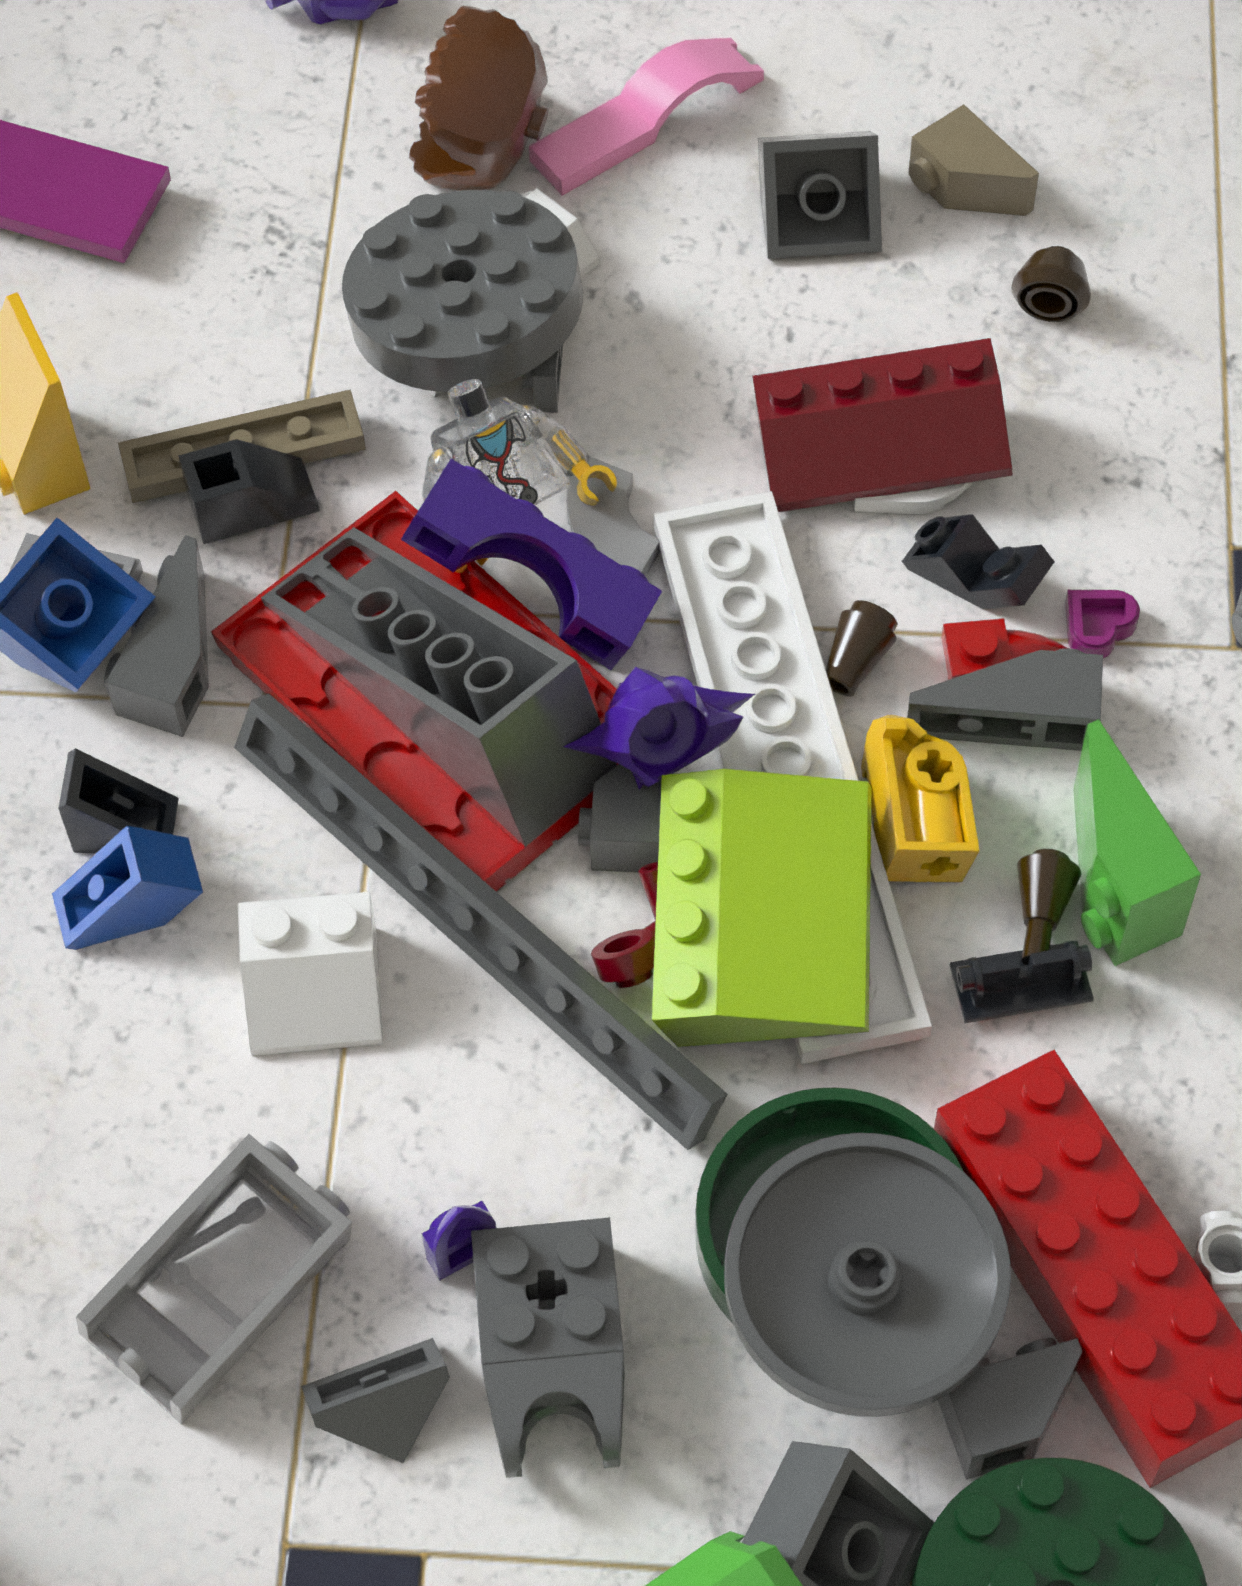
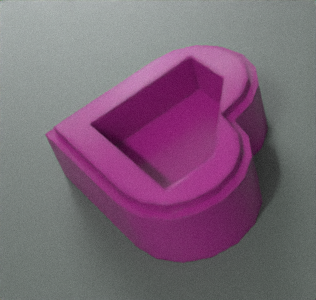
M1068 589L1065 606L1069 647L1086 654L1103 655V659L1108 657L1114 650L1115 642L1132 636L1137 628L1140 607L1136 599L1132 595L1119 590Z

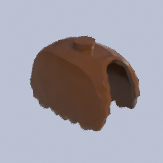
M461 6L455 15L445 21L443 31L446 35L436 41V50L429 54L430 65L424 71L426 85L421 86L416 91L414 103L420 107L419 116L424 121L419 124L421 140L412 144L409 159L414 162V172L421 176L425 182L433 186L454 190H485L496 187L508 177L521 158L529 138L539 141L549 112V108L540 105L542 93L548 83V76L539 45L533 41L528 31L519 27L514 19L507 18L494 9L482 10L471 6Z

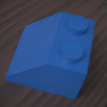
M56 518L0 583V651L18 666L77 692L156 596L59 518Z

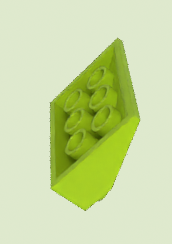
M715 769L662 775L652 1021L677 1047L869 1032L872 787L869 782L734 769Z

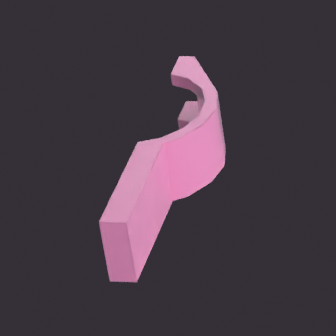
M732 38L684 40L662 49L643 63L626 83L620 95L530 145V162L563 196L654 144L659 130L668 116L692 93L706 85L724 82L731 84L741 94L764 80V70L758 64H750L737 51V43Z

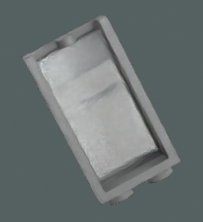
M250 1134L238 1144L76 1316L79 1334L180 1424L187 1420L194 1412V1408L341 1247L344 1248L350 1241L352 1221L347 1218L350 1213L347 1205L327 1187L319 1185L314 1190L296 1174L299 1169L297 1163L279 1145L269 1141L263 1146Z

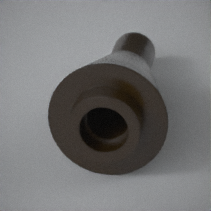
M1055 849L1036 850L1032 854L1022 857L1017 863L1023 919L1026 926L1021 958L1024 965L1029 964L1032 953L1050 950L1052 932L1057 928L1082 875L1079 866L1071 861L1068 855Z

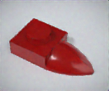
M1004 618L943 624L941 634L948 680L1038 650L1056 651L1067 648L1055 640L1040 634L1023 630L1006 629Z

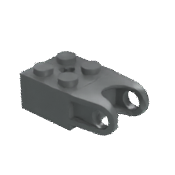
M610 1217L472 1230L481 1365L506 1478L522 1477V1461L526 1452V1441L530 1431L542 1419L556 1414L572 1415L585 1422L594 1434L596 1445L603 1457L604 1469L620 1467L625 1371ZM555 1300V1308L549 1310L539 1309V1302Z

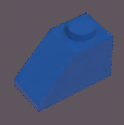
M126 826L52 893L65 948L78 950L165 926L202 894L203 889L188 837Z

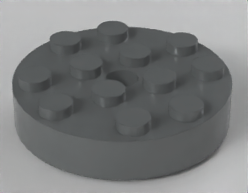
M460 190L438 195L423 194L415 197L410 201L409 205L398 209L365 231L362 239L358 242L346 263L342 280L343 300L354 341L366 361L377 371L398 383L437 392L472 391L480 385L482 389L510 381L531 371L551 357L565 343L578 322L583 305L582 280L576 247L570 232L563 222L550 210L515 191Z

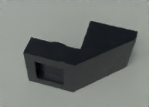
M973 514L945 518L938 516L929 520L917 531L915 535L916 542L901 561L909 571L981 609L1024 606L1055 563L1042 544L1022 547L1007 546L999 549Z

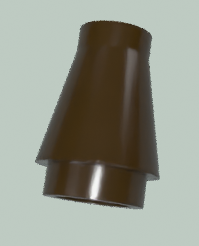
M857 600L854 601L850 610L841 612L825 669L833 692L847 697L854 696L861 682L896 642L897 638L894 631L898 622L884 608L868 601Z

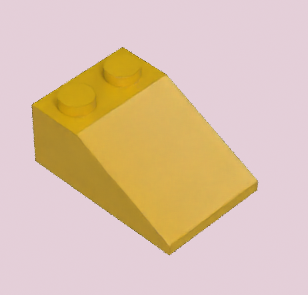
M18 292L6 296L0 312V491L3 497L14 493L25 515L91 488L61 381Z

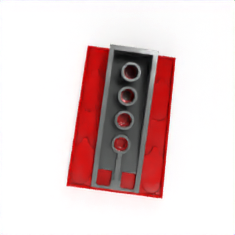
M394 491L214 628L211 634L218 648L231 659L236 668L265 694L269 693L497 892L506 884V880H511L553 845V841H558L579 824L580 807L592 808L594 783L618 765V763L599 755L563 747L578 740L605 722V712L608 710V706L617 688L475 561L468 563L463 573L452 572L402 541V536L418 510L397 491Z

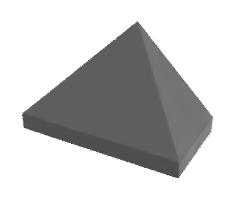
M431 1338L301 1386L316 1428L404 1463L450 1376L434 1339Z

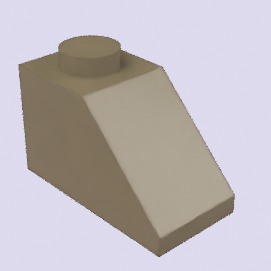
M964 104L913 135L911 139L908 175L921 192L929 193L943 208L1026 216L1034 210L1039 172Z

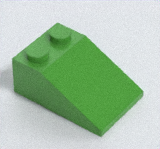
M1098 719L1087 725L1073 788L1078 863L1082 872L1080 878L1081 923L1091 944L1097 949L1103 947L1114 966H1117L1183 935L1201 873Z

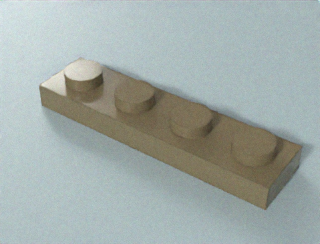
M351 389L118 442L132 503L185 492L186 487L178 456L236 439L300 457L304 464L366 450L364 434Z

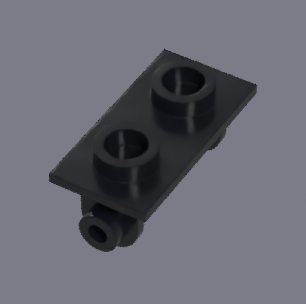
M1073 940L1050 945L1049 951L1032 953L1028 965H1024L1021 961L1023 950L979 958L971 957L967 960L950 962L949 966L964 1024L1093 1002L1094 997L1086 973L1092 970V958L1089 947L1087 945L1079 946L1078 941Z

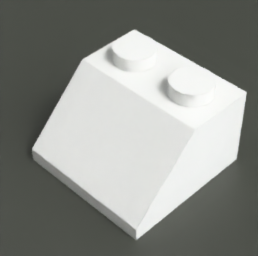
M370 892L238 903L240 967L251 1056L383 1045L377 931Z

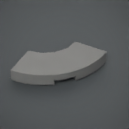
M579 452L578 455L591 467L603 465L613 471L617 480V486L614 492H611L601 479H588L587 486L596 495L599 502L594 506L586 505L577 494L579 480L570 472L566 504L568 524L570 525L571 532L585 536L595 545L598 551L620 565L631 566L639 570L646 577L660 553L659 539L641 529L629 511L628 500L633 488V473Z

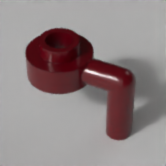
M658 862L647 864L638 870L655 921L643 929H634L613 935L597 944L591 951L599 979L603 982H615L618 988L639 985L653 975Z

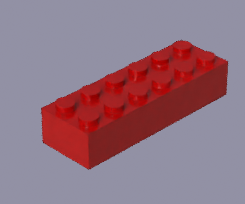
M1055 1049L937 1108L934 1130L945 1140L955 1154L963 1172L977 1185L994 1209L1007 1242L1010 1267L1058 1343L1061 1344L1078 1339L1083 1352L1076 1372L1149 1488L1242 1438V1332Z

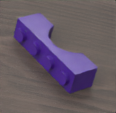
M452 458L401 538L402 541L452 572L470 562L483 558H503L528 567L547 584L555 597L560 616L559 637L610 671L630 649L662 593V590L649 583L645 575L631 566L620 565L598 551L595 545L585 536L566 531L544 517L541 510L534 504L526 500L515 499L493 485L489 478L480 470L470 466H463Z

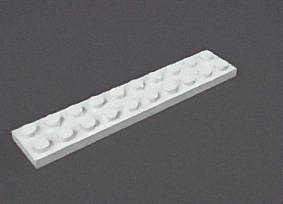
M772 491L655 513L654 530L657 539H659L660 552L697 686L721 691L755 694L733 712L744 718L732 737L715 749L720 769L858 781ZM872 824L869 1032L794 1038L801 1064L930 1038L932 1024Z

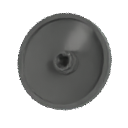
M851 1133L819 1139L790 1152L774 1163L758 1178L741 1202L730 1228L724 1261V1288L730 1317L741 1342L757 1365L779 1386L804 1402L824 1410L858 1417H881L913 1411L932 1404L960 1386L978 1368L991 1349L1005 1317L1011 1284L1010 1258L1002 1226L994 1209L977 1185L959 1167L935 1151L910 1140L876 1133Z

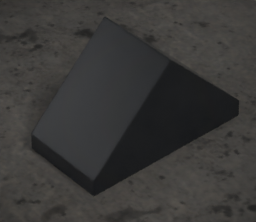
M75 748L68 752L58 809L74 853L96 854L126 826L168 834L174 833L178 797Z

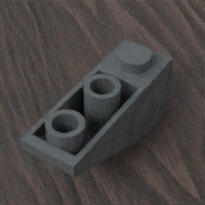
M186 535L175 555H168L164 559L158 573L157 588L153 593L156 596L155 599L131 626V636L122 653L117 652L111 657L104 676V685L108 689L115 715L181 737L184 736L209 688L204 570L196 538Z

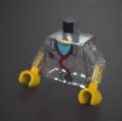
M479 379L461 382L448 391L447 395L457 419L435 429L431 434L430 440L433 452L427 460L422 490L423 501H425L451 458L463 466H470L480 470L489 478L493 485L515 499L526 500L534 505L571 487L567 476L575 475L579 480L577 494L586 505L594 506L599 502L596 495L587 486L588 479H601L611 492H614L616 489L617 480L613 471L603 465L591 467L588 464L589 454L562 424L534 405H520L506 397H499L489 401L482 381ZM483 558L476 561L480 566H482L488 560V558ZM467 564L455 572L463 573L467 568Z

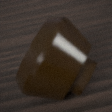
M1051 246L1033 253L1014 276L1011 286L1015 300L1027 314L1048 322H1062L1075 317L1088 307L1091 299V290L1083 261L1071 250L1062 246Z

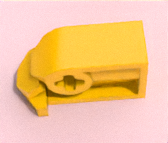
M886 715L873 720L866 735L861 773L862 778H867L872 787L871 809L875 837L888 881L963 882L980 850L967 767L962 755L948 741L927 734L914 719Z

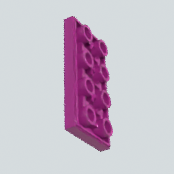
M0 120V228L125 263L171 181L169 167Z

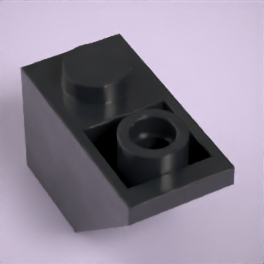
M239 439L178 456L187 496L203 544L320 511L305 465L300 457Z

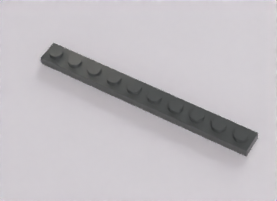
M268 693L251 700L234 746L240 754L684 1148L689 1150L704 1141L728 1095L723 1089Z

